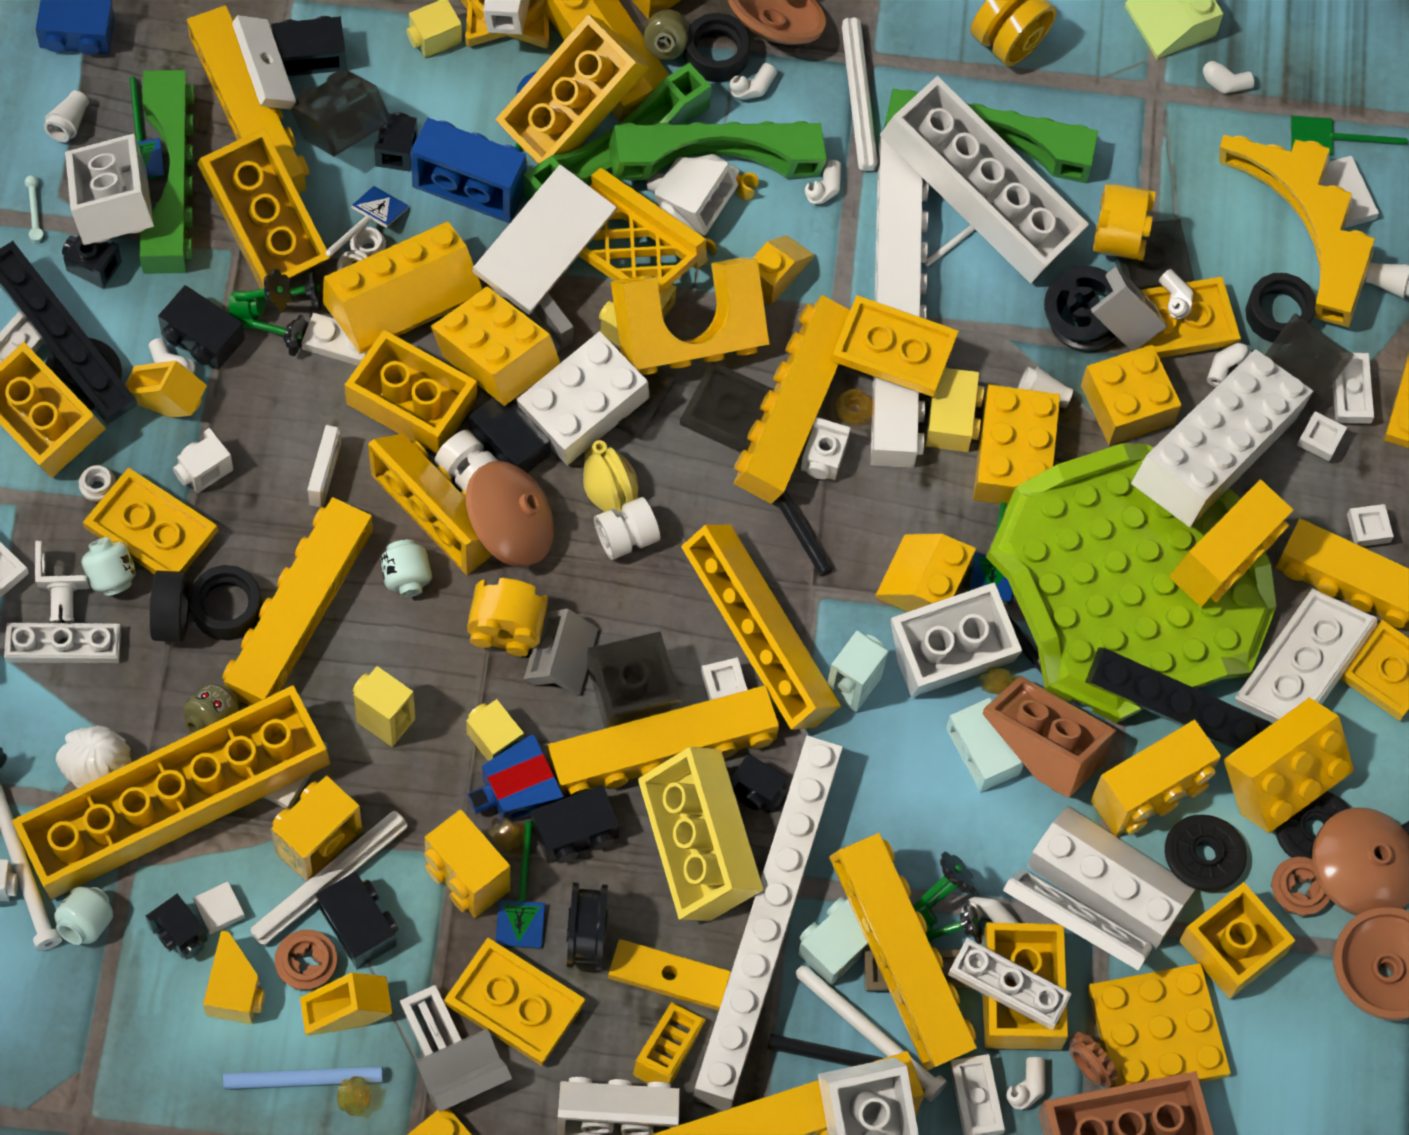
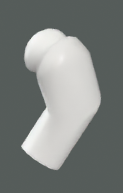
M764 63L754 79L747 80L745 76L739 77V75L733 77L729 83L732 95L740 100L762 97L777 75V69L771 64Z
M826 161L823 168V180L820 182L814 181V185L810 182L806 185L804 191L809 202L823 204L839 193L841 179V163L839 161Z
M1169 269L1159 278V282L1170 293L1168 303L1170 315L1181 319L1191 312L1193 291L1172 269Z
M164 338L154 339L148 344L154 363L177 360L190 372L195 373L196 366L193 360L170 354Z
M1027 1058L1026 1079L1015 1087L1012 1085L1007 1090V1100L1015 1109H1027L1044 1096V1058Z

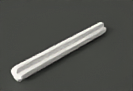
M856 17L845 18L842 22V34L858 168L863 172L874 171L877 169L878 159L861 21Z
M396 811L389 813L250 928L253 938L262 946L268 944L317 903L315 894L354 873L404 832L408 827L405 819Z

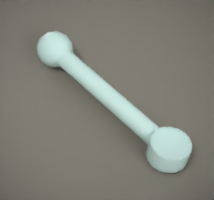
M30 175L25 179V186L29 188L32 222L29 238L31 242L38 244L44 239L43 231L39 228L36 187L39 181L37 177Z

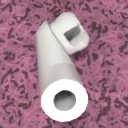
M1210 61L1203 67L1205 80L1223 94L1254 87V78L1250 71L1233 74L1216 61Z
M1235 343L1218 352L1214 356L1207 382L1217 387L1226 378L1229 368L1235 364L1239 365L1252 351L1243 343Z
M976 896L968 899L971 905L975 907L979 920L980 918L990 919L993 923H1019L998 900Z

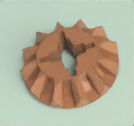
M1293 857L1283 861L1276 868L1270 887L1274 893V902H1279L1284 907L1286 913L1292 912L1303 917L1305 915L1317 914L1328 904L1330 898L1325 894L1316 878L1312 859ZM1296 879L1301 884L1313 881L1306 891L1307 896H1304L1302 892L1290 893L1296 884Z
M299 930L293 932L281 941L276 950V971L282 982H285L295 990L313 991L316 987L327 984L330 977L336 972L337 952L335 946L327 936L318 931ZM312 947V958L318 965H309L301 974L300 962L295 960V958H304Z
M1077 1032L1068 1040L1069 1052L1080 1071L1094 1084L1105 1088L1111 1087L1117 1080L1118 1075L1114 1069V1063L1107 1056L1108 1053L1104 1052L1099 1043L1094 1042L1089 1035Z

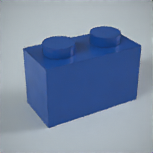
M41 0L35 29L39 47L53 52L66 50L78 51L87 55L109 54L115 23L112 0Z

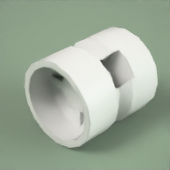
M462 430L448 439L435 456V463L442 466L451 478L456 477L455 485L465 492L470 477L479 467L498 460L491 452H483L484 445L469 430Z
M643 497L623 504L620 512L616 509H611L594 516L597 535L604 551L611 560L631 553L634 545L643 548L660 541L657 521L648 502Z

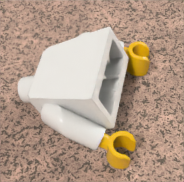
M709 154L696 158H677L666 174L658 172L647 181V188L649 191L654 192V197L660 208L698 234L706 236L734 191L736 190L740 198L751 200L755 193L753 189L757 188L759 179L756 174L751 172L741 175L739 174L740 169L715 154ZM706 239V249L715 256L717 252L715 242L711 239Z

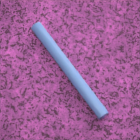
M382 1066L223 1073L224 1089L374 1083L383 1081Z

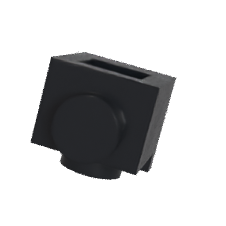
M400 112L389 113L386 127L380 126L378 142H375V166L410 172V151L418 137L416 117H410Z
M79 234L77 238L70 236L62 248L66 271L102 289L105 288L122 263L119 245L113 241L111 244L105 241L83 245Z
M750 754L746 755L730 780L735 796H740V800L746 806L756 811L762 809L770 813L773 809L777 812L788 795V792L784 790L787 776Z
M178 893L145 916L149 929L153 934L157 932L156 935L169 952L175 949L182 959L185 958L187 960L196 956L204 948V943L208 941L205 928Z

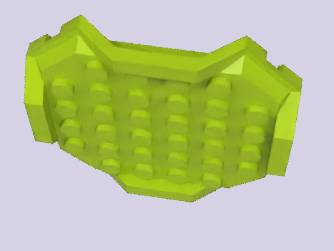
M1121 443L1057 464L1016 486L986 555V558L1008 579L1037 644L1044 689L1069 702L1074 699L1093 708L1091 712L1115 723L1144 709L1085 683L1098 647L1107 648L1198 689L1223 679L1246 678L1252 673L1276 609L1271 563L1266 552L1255 561L1241 578L1235 581L1231 588L1217 602L1210 598L1202 607L1169 578V575L1187 553L1240 500V497L1229 488L1191 527H1188L1131 484L1146 455L1154 448L1147 444Z

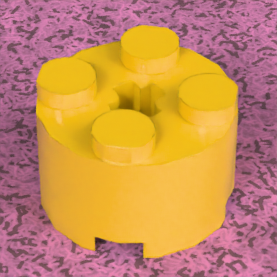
M1105 184L1100 203L1101 209L1098 225H1096L1093 251L1100 252L1103 255L1143 260L1146 240L1141 239L1142 237L1149 238L1153 216H1149L1146 212H1152L1156 192L1119 184Z
M499 578L498 585H487L485 579L481 580L475 585L467 624V632L471 635L470 643L479 648H490L491 646L506 649L508 654L517 657L527 656L529 649L535 648L540 644L548 596L543 595L540 597L536 595V587L534 585L519 580Z

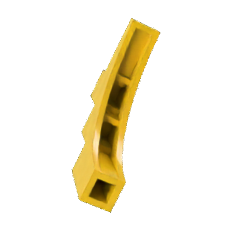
M1223 135L1219 146V163L1246 172L1267 184L1289 203L1303 221L1314 244L1320 268V286L1316 300L1315 319L1349 328L1373 257L1375 238L1369 237L1367 234L1357 230L1344 231L1351 210L1352 193L1346 192L1339 186L1322 185L1329 165L1330 148L1324 147L1315 141L1303 142L1295 140L1291 152L1279 145H1263L1252 142L1243 136L1231 137Z

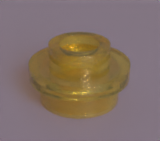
M851 389L839 396L836 403V412L845 423L852 425L861 424L870 417L872 402L863 391ZM855 405L859 407L860 411L853 412L848 410V407Z
M988 668V674H980L979 681L983 683L982 691L999 695L1016 679L1010 677L1011 671Z
M505 817L503 821L498 818H494L491 821L493 826L489 829L488 834L495 842L508 852H511L515 846L520 848L523 841L519 836L523 831L512 820Z
M353 1076L350 1080L345 1079L341 1082L337 1095L339 1109L346 1111L350 1116H360L364 1109L368 1108L371 1101V1089L363 1077Z

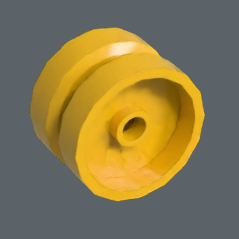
M986 0L971 24L970 34L984 47L993 46L992 53L1005 66H1014L1027 57L1044 39L1056 19L1057 9L1048 0Z

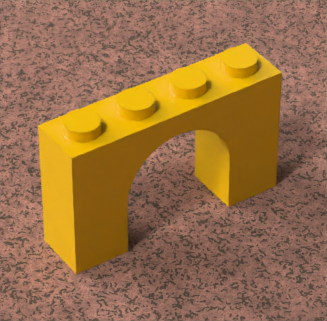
M741 257L711 263L716 295L715 316L704 333L686 341H681L672 335L664 323L656 277L644 275L611 281L621 354L641 375L658 372L657 366L669 364L670 368H682L690 366L692 359L703 357V362L725 359L724 353L736 351V355H749L757 353V347L769 345L758 259Z

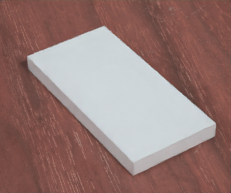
M559 165L475 264L472 272L530 315L614 214L617 207L562 165Z
M1312 588L1236 695V705L1273 723L1309 697L1322 705L1376 628L1377 618Z
M1024 869L1018 870L1008 880L1003 889L1004 892L1136 970L1141 968L1153 949L1152 944Z

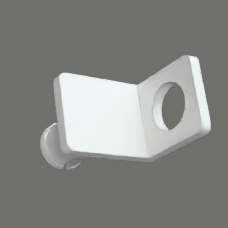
M35 541V583L39 590L51 591L50 623H61L62 609V620L65 623H74L73 592L79 589H90L88 578L85 575L45 576V547L42 541Z

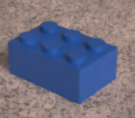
M427 118L410 151L412 187L510 224L524 196L523 174L526 173V154L512 145H501L490 141L480 133H469L458 129L450 122Z

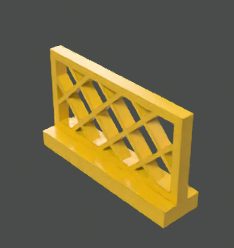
M600 167L591 175L592 184L589 186L617 207L609 220L624 219L630 223V228L609 229L607 221L604 224L605 230H599L592 239L605 240V249L589 250L585 247L579 257L614 281L644 275L658 276L659 295L692 266L698 270L707 262L706 238ZM650 237L656 241V246L635 247L634 238ZM630 238L631 248H609V239ZM676 255L682 259L677 265L661 266V256ZM657 256V266L636 267L635 257ZM631 258L632 267L615 268L610 264V259Z

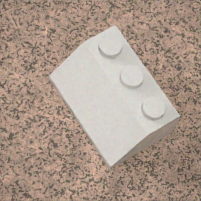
M995 582L890 619L898 665L911 698L1012 663L1022 652Z
M586 1077L569 1078V1082H560L557 1135H652L678 1126L679 1088H671L669 1083L650 1082L646 1087L632 1086V1082L628 1080L613 1079L609 1080L608 1084L592 1083V1079Z

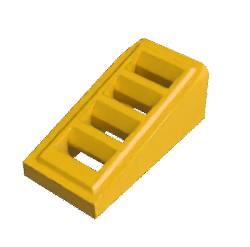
M671 1002L637 1057L633 1075L646 1083L665 1082L672 1084L706 1019ZM671 1020L690 1029L688 1034L670 1025ZM665 1034L682 1043L681 1046L664 1038L663 1035ZM656 1048L673 1056V1059L656 1052Z

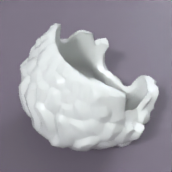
M91 726L69 732L65 736L67 743L56 754V763L61 773L77 788L124 767L132 761L130 758L131 748L125 743L126 739L104 726Z

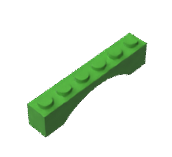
M689 62L662 80L655 90L617 125L625 123L656 125L663 122L671 123L672 125H685L710 108L711 85ZM614 127L592 142L575 150L551 155L524 173V197L529 201L559 165H562L588 186L592 184L591 175L600 167L612 175L609 142Z
M186 70L143 71L142 101L145 117L166 145L170 157L168 180L162 197L152 211L154 227L140 232L141 266L143 274L186 273L187 259H193L192 238H187V228H193V207L187 206V197L194 196L193 175H188V166H194L193 144L188 145V135H194L195 131L194 114H188V105H195L194 84H188Z
M892 89L884 128L891 118L918 94L916 91ZM978 103L967 104L1008 145L1026 153L1041 164L1052 177L1087 184L1098 130L1089 129L1081 124L1069 125L1055 122L1046 117L1035 118L1021 115L1012 110L1001 111L991 109Z
M764 121L758 124H740L739 122L706 124L695 122L689 125H672L667 122L656 125L625 123L614 126L609 142L613 176L619 180H649L660 170L673 164L679 157L691 158L709 154L735 156L751 160L774 170L785 178L820 177L827 160L821 123H808L806 121H796L794 123Z

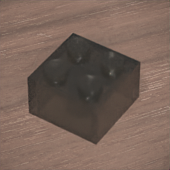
M349 70L337 71L331 74L327 81L320 86L302 91L291 108L304 139L333 157L392 122L377 86Z
M661 631L588 648L587 667L604 729L679 709L680 697Z

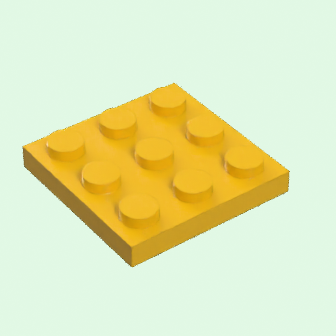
M1201 963L1089 984L1087 990L1104 1052L1108 1053L1107 1056L1114 1063V1069L1118 1075L1112 1087L1197 1071L1200 1083L1224 1079L1230 1076L1229 1064Z

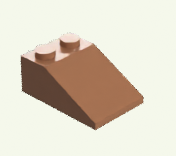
M1021 675L991 701L982 713L1038 781L1068 798L1104 765L1116 729Z

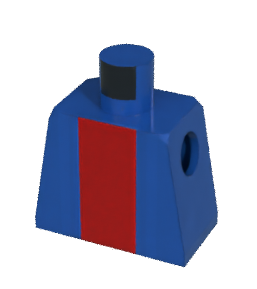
M534 734L482 766V779L485 786L467 793L469 803L475 814L495 807L502 822L506 824L531 818V810L563 799V794Z

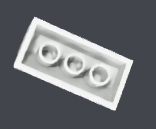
M1069 806L1052 822L1033 850L1027 864L1029 869L1089 908L1152 944L1154 950L1158 948L1196 890L1181 882L1166 868Z

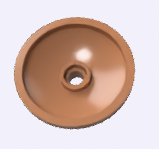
M728 0L733 13L743 25L757 36L771 42L787 45L809 43L818 39L826 26L825 14L815 0Z
M492 461L479 467L470 477L466 489L467 512L477 537L493 556L505 564L514 567H529L538 563L548 554L554 537L553 514L544 491L527 472L511 463Z
M1359 807L1343 810L1332 816L1322 825L1313 844V867L1321 888L1338 907L1357 916L1367 910L1380 907L1403 909L1409 903V834L1397 821L1380 811ZM1374 850L1381 855L1382 860L1375 856Z
M1380 907L1362 912L1350 920L1343 928L1334 946L1333 969L1342 992L1357 1008L1376 1018L1391 1021L1409 1019V911L1400 908ZM1379 967H1387L1391 972V976H1383L1379 971Z

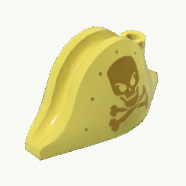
M598 440L585 451L584 490L588 498L604 512L611 509H616L620 512L623 504L638 499L639 485L636 472L623 455L611 447L607 448L604 441Z

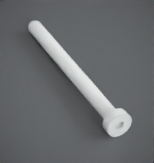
M0 783V829L13 867L18 874V881L37 933L33 938L35 948L38 951L48 950L59 945L62 942V938L57 930L52 929L21 839L12 823L13 816Z
M801 965L797 969L796 976L803 984L883 1054L890 1057L905 1052L808 966ZM911 1057L920 1084L925 1089L924 1097L929 1102H932L945 1088L948 1081L941 1075L935 1078Z

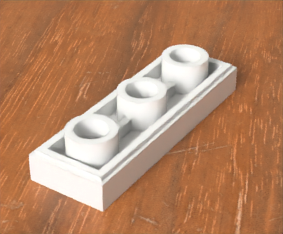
M237 15L232 25L260 106L291 110L296 100L268 19Z
M7 623L4 659L6 663H119L121 625L102 623ZM61 639H68L67 642L63 644L57 643Z
M968 938L948 973L949 976L1052 1031L1072 994ZM1012 979L1015 981L1016 986L1010 987L1006 985L1004 980Z

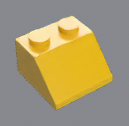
M905 534L875 598L909 612L956 596L971 568L976 548L944 534Z

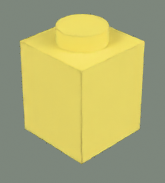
M439 0L409 13L410 27L406 29V33L413 48L419 47L424 58L462 43V24L448 0Z
M497 699L489 705L483 703L470 712L466 720L467 735L488 761L524 739L523 731Z

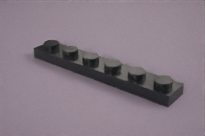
M14 241L0 248V287L106 425L137 406L135 397Z
M1098 647L1085 683L1181 726L1196 720L1208 738L1235 750L1273 724L1104 647Z

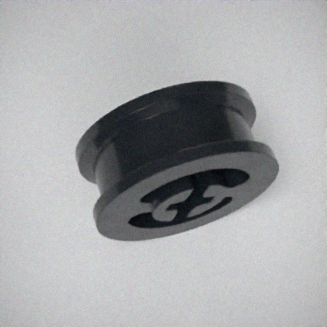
M1094 266L1071 268L1056 277L1046 292L1044 309L1051 330L1055 337L1069 348L1081 351L1096 350L1108 345L1117 337L1091 311V308L1100 302L1099 296H1095L1094 290L1106 296L1113 292L1105 276L1108 272ZM1066 303L1073 321L1076 320L1077 326H1073L1061 318L1062 310Z
M573 882L567 927V968H573L574 963L594 964L596 970H602L603 947L606 945L608 910H606L607 884H602L600 890L581 889L579 882Z

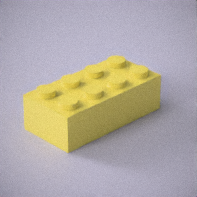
M688 747L638 778L679 920L711 921L763 891L721 749Z

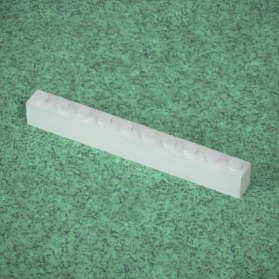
M880 137L877 172L874 301L926 319L927 307L920 304V294L925 295L927 288V273H921V263H926L928 243L921 242V232H927L928 211H922V201L927 202L929 183L926 180H922V177ZM873 376L870 465L914 468L916 456L923 455L924 433H918V422H924L925 401L918 400L919 392Z
M806 735L761 877L763 891L755 896L694 1088L692 1101L723 1111L732 1108L839 765L843 746Z

